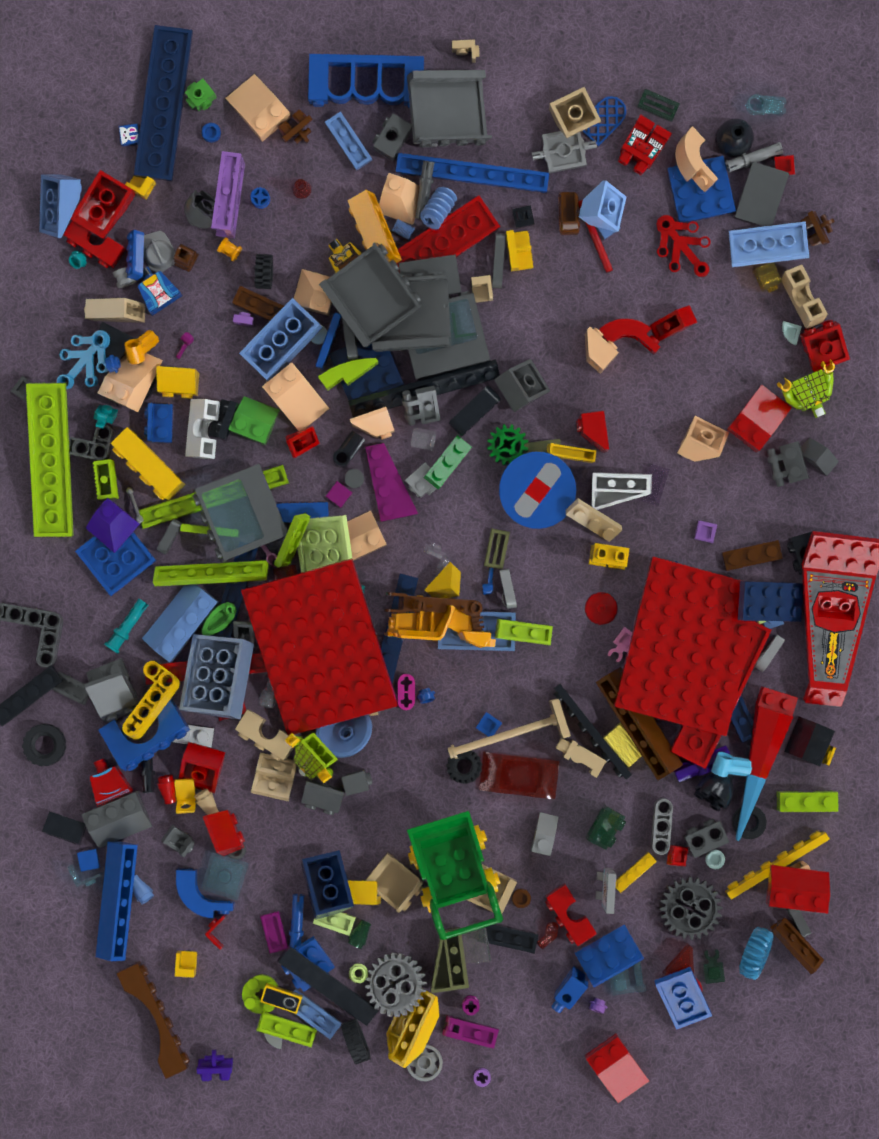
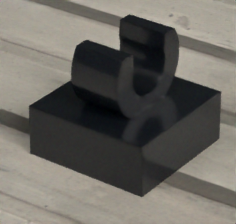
M531 205L512 209L516 229L535 225Z

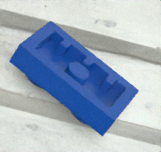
M148 403V407H145L144 411L145 419H148L147 426L144 427V438H147V441L151 443H172L173 404Z

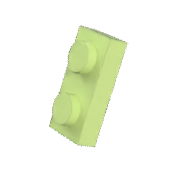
M340 912L333 916L314 919L313 924L350 936L356 917Z

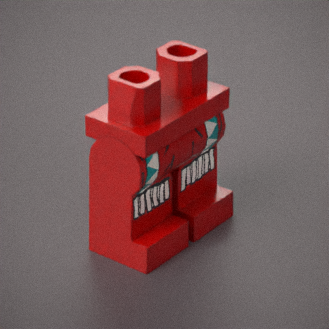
M641 114L623 144L618 162L624 166H627L631 159L636 161L637 164L633 171L640 176L647 169H650L672 135L671 132L657 125L648 141L645 142L655 123Z

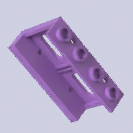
M222 151L211 226L212 229L216 230V236L235 239L245 170L244 159L239 153Z

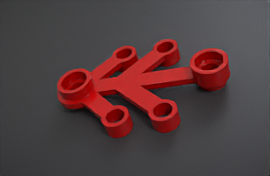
M669 215L661 216L656 223L657 229L661 233L660 247L657 249L658 256L664 258L668 255L667 242L670 235L674 240L672 262L669 264L670 271L678 272L680 270L679 259L680 251L682 250L694 265L695 274L698 277L707 276L710 270L708 264L700 262L688 245H698L702 248H707L711 244L710 238L707 236L701 238L680 236L676 230H688L690 233H696L699 229L698 223L695 221L689 223L675 222L673 217ZM664 221L670 223L668 228L662 226ZM691 224H695L697 228L696 230L691 231L689 229V226ZM702 239H707L709 241L708 245L703 246L701 244ZM661 248L666 249L665 255H660L659 250ZM673 263L678 264L677 270H672L671 265ZM704 266L705 272L700 273L698 267Z

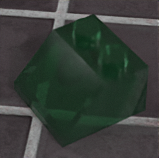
M604 804L585 838L605 850L608 847L611 848L617 839L614 837L618 830L621 831L626 824L625 816Z

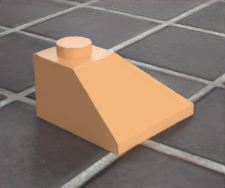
M388 173L379 203L383 215L413 225L420 186L406 178Z
M302 269L294 300L305 310L329 316L332 302L319 284L330 277Z
M387 407L350 419L352 427L375 438L381 437V440L391 437V433L395 432Z
M694 416L677 453L694 462L719 457L729 432Z

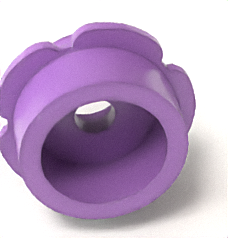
M597 998L589 1002V1009L597 1013L604 1014L605 1009L608 1008L605 1005V1001Z

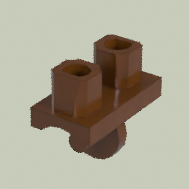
M299 109L291 116L298 125L292 129L287 121H285L278 127L285 143L296 133H298V136L294 141L297 144L301 140L306 144L309 142L307 135L312 131L309 128L304 131L301 129L313 119L310 115L306 116Z
M816 211L809 212V216H806L800 222H806V230L812 227L815 228L816 233L808 237L811 246L830 243L824 228L828 234L833 232L831 224L835 223L834 219L828 220L824 214L820 216L823 222L821 223Z

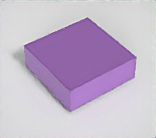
M698 520L694 539L713 543L717 524Z

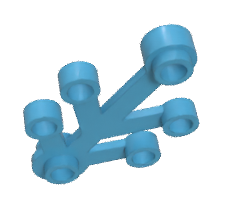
M98 330L89 337L81 335L72 336L71 344L73 346L92 345L88 350L71 351L70 349H62L59 356L62 360L80 359L68 374H62L57 378V383H65L66 379H68L66 389H71L74 385L75 377L86 365L85 384L88 387H95L98 384V378L94 376L93 355L96 352L98 354L97 371L99 373H107L105 348L110 343L108 333ZM77 337L79 338V343H78V344L76 343V338H77ZM65 352L68 353V357H67V358H66L65 355H64ZM102 364L105 366L104 370L101 369ZM90 378L93 379V384H90Z

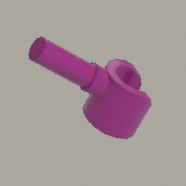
M185 332L180 338L184 344L176 355L178 359L181 358L187 346L194 341L193 336L189 332Z

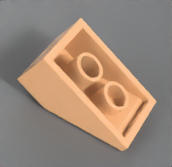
M255 74L226 97V100L262 142L274 133L283 122L291 118L290 112Z
M146 353L145 360L142 363L130 364L125 354L120 360L121 368L118 369V373L109 372L105 376L98 394L139 412L157 374L156 368L161 365L163 360Z
M292 362L262 386L298 431L307 428L329 410V407Z

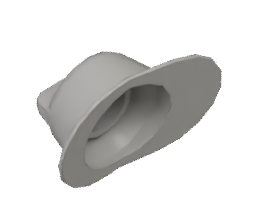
M157 231L144 235V259L150 269L155 272H164L175 264L173 259L175 250L166 234L162 231Z

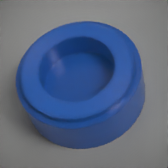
M207 123L202 128V136L205 141L214 143L220 139L221 130L217 124Z

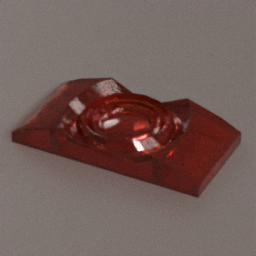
M483 752L479 790L555 799L560 761Z

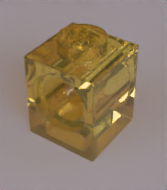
M774 262L755 268L753 272L762 292L767 290L770 293L779 289L778 285L782 283V280Z

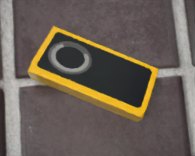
M266 983L260 1002L297 1014L303 995Z

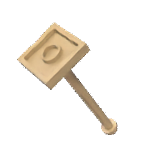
M559 699L549 700L553 713L549 718L458 747L451 745V747H448L450 758L457 759L458 754L549 725L557 726L561 738L570 737L571 735Z

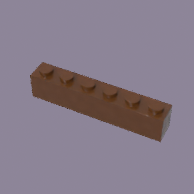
M619 667L598 680L596 684L659 781L683 764L676 754L670 752L672 747L653 717L614 707L623 669Z

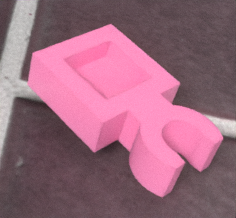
M624 627L613 641L617 646L609 650L607 655L611 656L613 652H617L618 658L616 662L621 661L623 651L628 652L632 632Z

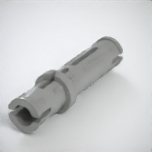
M778 142L748 154L743 153L737 158L725 161V164L728 165L726 168L729 173L743 167L749 168L752 162L757 163L783 154V150H780L783 149L782 145Z

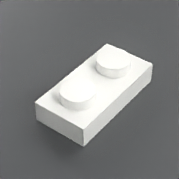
M188 725L191 730L186 732L187 735L173 741L182 744L191 742L205 747H212L214 728Z

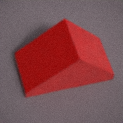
M313 426L285 436L293 458L320 444Z

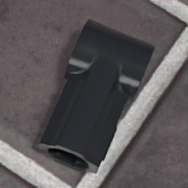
M352 430L340 448L334 453V464L339 468L347 467L366 440ZM344 454L347 456V461L339 463L336 459L337 456Z

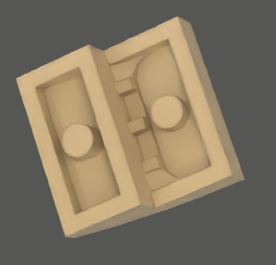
M260 752L251 793L289 801L297 764L292 759H281L278 761L269 754Z

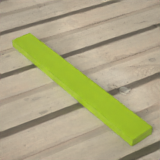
M284 465L262 471L270 489L289 484ZM239 479L202 494L207 509L247 497L244 486ZM194 493L139 510L140 515L143 517V522H141L142 528H149L200 512V506H196L192 498Z

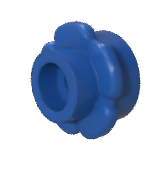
M114 355L105 358L107 370L110 373H118V369L121 368L119 358Z
M430 688L422 689L419 691L417 698L421 704L432 702L435 700V691H431Z

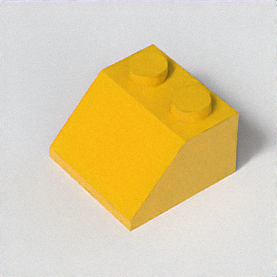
M157 366V391L162 393V397L173 398L174 394L181 395V398L193 399V396H198L199 372L196 369Z

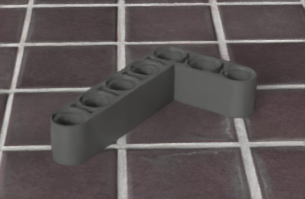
M0 602L1 621L42 628L36 661L41 667L54 665L57 660L63 628L62 615L57 612ZM14 609H18L20 612V616L16 620L12 617ZM34 612L39 615L36 623H33L30 619L31 614ZM53 615L58 619V623L55 626L49 623V619ZM49 634L54 636V643L52 645H48L46 642V637ZM46 653L51 656V661L48 664H45L42 660L43 655Z

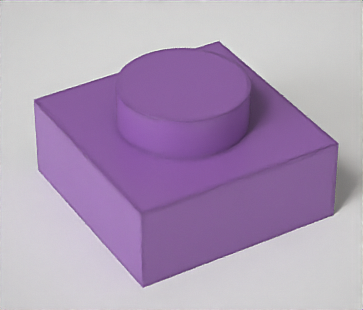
M239 312V315L234 314L233 323L253 327L254 318L250 317L251 314Z

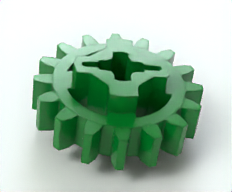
M503 424L502 430L496 427L497 433H490L493 439L487 440L491 444L487 449L493 451L490 454L491 458L496 456L495 462L498 463L502 460L503 466L507 462L510 464L514 459L523 455V451L529 450L525 447V444H528L529 441L523 440L526 434H520L521 428L519 427L514 430V425L512 424L510 428ZM505 433H513L516 436L508 437ZM498 437H499V438H500V444H499V446H497V448H496V447H495V444H496V441H497V439H498ZM506 441H508L509 443L513 442V443L511 444V447H512V448H511V449H508L507 447H506V448H503V447H505V443H504V442H506ZM521 442L520 450L517 453L516 446ZM503 453L510 454L511 457L505 458L500 455H502Z

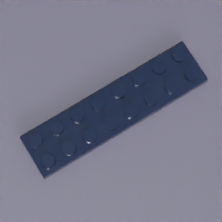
M159 25L154 26L135 162V177L146 178L148 176L156 180L173 182L193 30Z

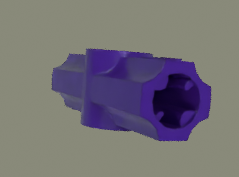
M725 745L714 750L706 769L690 761L682 762L683 765L674 771L678 782L680 783L694 776H701L711 772L718 752L730 754L727 746Z

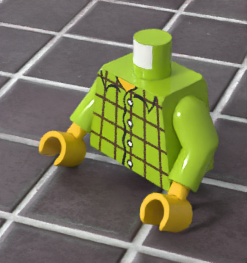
M831 359L830 365L827 367L824 361L821 362L824 371L821 369L794 382L784 378L785 384L783 386L778 382L777 386L782 390L786 402L796 409H801L802 412L811 408L815 418L826 414L821 403L828 401L832 395L835 365Z
M314 732L305 739L295 736L293 733L285 739V742L293 748L295 746L294 762L298 765L299 773L302 776H308L309 779L317 776L323 783L332 778L333 770L328 767L338 759Z

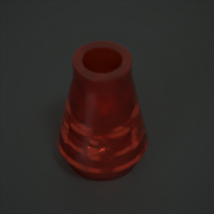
M298 179L293 185V194L300 199L307 198L311 193V185L303 179ZM301 184H303V188H298Z

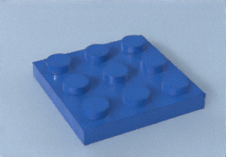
M724 156L703 160L705 165L718 178L706 192L692 178L687 182L678 166L667 168L679 222L688 223L736 212Z
M134 532L116 553L112 552L95 536L75 551L110 596H113L157 561Z

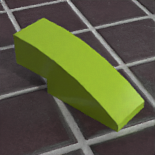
M376 358L349 361L327 370L319 375L318 378L327 391L342 380L349 386L378 365L379 362Z

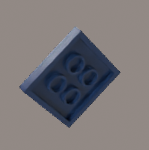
M360 341L356 342L359 359L376 358L379 364L349 386H347L344 380L341 381L348 400L404 385L390 351L375 352L372 344L368 347H363ZM346 347L329 353L334 367L349 362Z

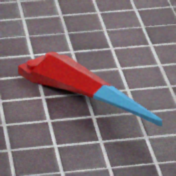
M763 686L760 688L755 704L749 756L752 770L746 777L736 833L737 841L740 840L793 720V713L798 700L796 696Z

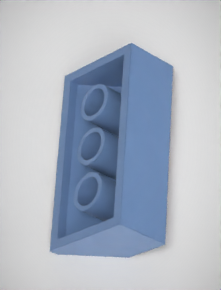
M292 298L239 354L269 381L283 370L323 327Z
M197 584L184 585L142 639L155 652L171 663L190 641L193 634L201 627L208 614L220 602Z

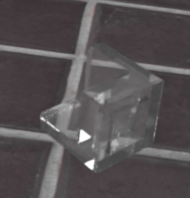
M414 427L411 447L433 452L437 432Z

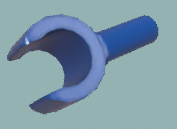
M489 567L488 584H482L484 595L493 593L492 579L494 568Z

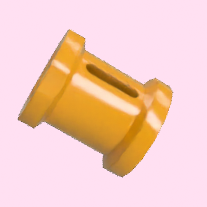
M225 237L217 251L224 253L234 262L241 253L242 247H237Z

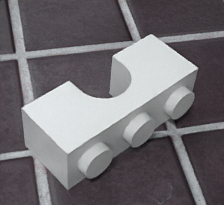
M191 399L186 457L215 459L216 440L209 438L208 427L212 421H218L219 401Z

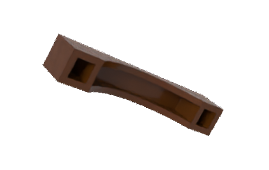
M139 961L118 971L116 974L124 991L142 1001L156 1021L160 1035L158 1064L165 1079L186 1070L190 1059L187 1053L182 1052L180 1048L182 1043L178 1034L174 1035L172 1027H174L172 1020L169 1016H165L163 1011L165 1010L164 1003L161 999L158 1000L155 994L157 989L153 981L150 982L147 977L149 972L146 965H142Z

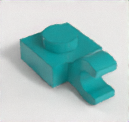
M99 405L94 413V419L98 420L95 426L104 428L106 423L112 424L117 417L118 409H114L109 405Z

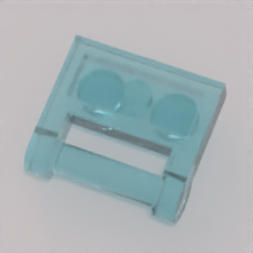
M640 962L633 965L636 985L630 986L628 969L610 978L612 996L646 991Z

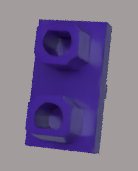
M212 1050V1055L205 1056V1059H198L197 1074H200L202 1081L212 1080V1074L219 1073L220 1080H230L233 1058H224V1055H217V1050Z

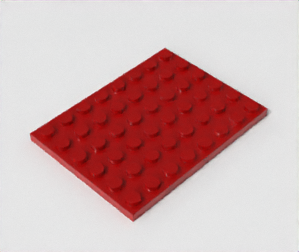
M653 556L614 707L717 735L727 736L755 621L738 620L740 581L742 580Z
M352 558L241 590L287 735L302 733L398 706Z

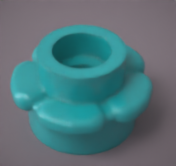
M76 250L72 252L68 259L70 265L75 269L85 267L87 264L85 254Z

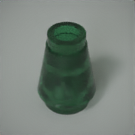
M361 919L360 923H358L348 937V944L361 950L366 945L371 924Z

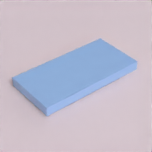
M806 222L729 231L732 267L809 258Z

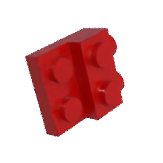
M824 321L821 327L804 329V333L800 334L804 351L808 355L813 372L823 370L821 366L822 361H824L827 367L830 365V359L834 365L850 360L841 326L836 321Z

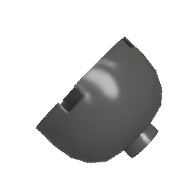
M195 190L188 197L184 205L187 221L192 226L198 228H210L212 226L215 198L205 191L197 192Z

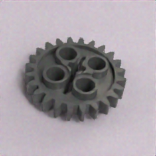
M689 876L687 882L681 877L680 884L674 880L675 887L667 886L670 892H663L666 899H660L664 906L659 907V909L665 912L660 917L667 918L663 924H670L668 929L670 932L676 929L675 936L682 933V938L685 939L688 934L690 939L693 940L695 934L699 939H701L702 932L707 936L708 928L714 931L712 924H719L715 918L722 917L717 912V910L722 909V906L717 905L721 899L715 898L718 894L717 891L711 892L713 889L712 885L706 887V880L700 884L698 877L693 882L691 876ZM685 890L692 892L688 900L682 898V893ZM679 899L689 906L693 904L696 910L703 912L706 916L702 917L692 910L688 913V909L675 900ZM708 900V907L700 909V901ZM676 907H681L682 914L678 917L673 916V910ZM694 916L699 917V923L696 926L690 925V919Z

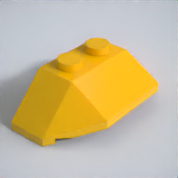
M427 990L420 993L424 998L423 1000H417L420 1006H413L414 1012L407 1010L406 1016L400 1014V1017L394 1016L386 1033L389 1050L388 1058L403 1068H406L424 1051L439 1018L438 997Z

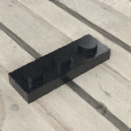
M494 924L480 929L478 941L535 954L539 934Z

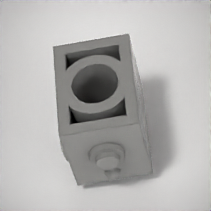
M426 463L421 465L405 480L409 485L408 489L420 498L426 493L428 495L432 494L437 489L423 478L431 469Z

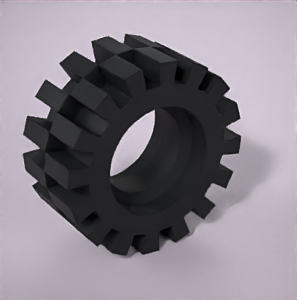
M257 254L255 261V288L272 289L273 256L270 254Z
M474 751L458 754L457 759L448 758V764H446L447 773L455 782L468 784L479 778L480 772H482L481 758ZM461 759H468L471 762L472 768L467 774H462L457 769V764Z

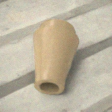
M204 789L194 796L195 802L207 815L219 812L213 794L208 789Z

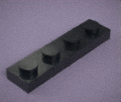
M53 665L49 666L0 704V725L2 727L64 681Z

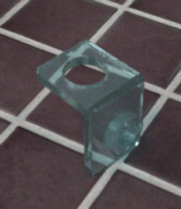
M73 864L67 867L76 887L83 884L86 887L96 883L95 878L103 875L100 872L80 881Z

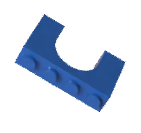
M160 694L155 695L154 702L160 699ZM172 698L157 716L159 726L155 736L146 743H132L123 732L121 724L115 719L99 729L101 736L122 770L131 771L135 769L138 763L151 759L155 752L168 748L172 741L185 737L187 735L186 732L191 730Z

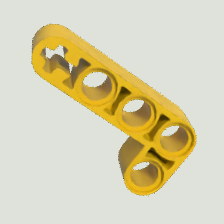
M149 661L143 667L145 676L154 683L125 720L122 727L123 732L132 739H139L145 734L180 686L179 679L155 661ZM158 668L157 673L151 675L152 669ZM172 678V683L166 686V681ZM160 694V699L154 702L155 695ZM148 709V715L146 717H142L143 711ZM133 726L136 728L134 732L131 730Z

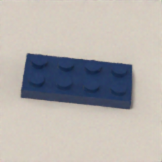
M740 581L738 620L801 622L803 583Z

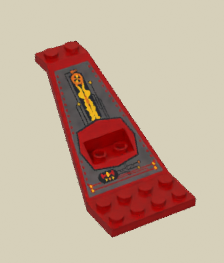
M812 531L802 561L809 680L803 698L805 703L842 707L879 570V539Z

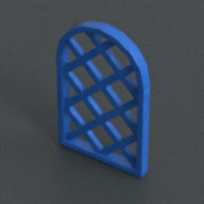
M605 97L595 106L598 115L599 108H606V115H599V117H606V124L597 123L591 126L597 127V133H590V127L587 128L588 133L585 130L582 131L592 141L594 139L591 136H597L596 144L598 147L621 125L626 117V106L617 97ZM608 99H615V105H608ZM606 100V105H600L603 101ZM624 107V114H618V108ZM608 108H615V114H608ZM608 117H616V124H609ZM618 117H623L622 120L618 123ZM606 126V133H599V127ZM609 126H615V127L609 132ZM599 136H605V137L599 142Z

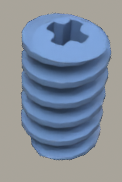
M438 187L420 213L422 222L431 229H439L448 213H450L451 208L455 205L454 202L457 201L456 194L447 187Z

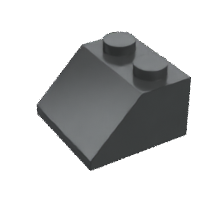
M531 359L508 369L495 379L498 388L514 412L550 392Z
M308 779L301 803H305L304 807L316 810V807L324 809V813L334 815V813H339L345 790Z

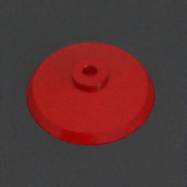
M595 593L588 598L585 604V613L588 619L595 624H608L617 615L618 606L616 600L608 593Z

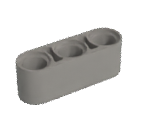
M666 798L657 799L653 809L651 848L659 855L666 854L670 848L673 805ZM661 802H667L668 809L665 812H660L658 809ZM660 821H665L667 824L664 831H658L657 824ZM660 840L664 841V849L657 850L655 848L656 843Z

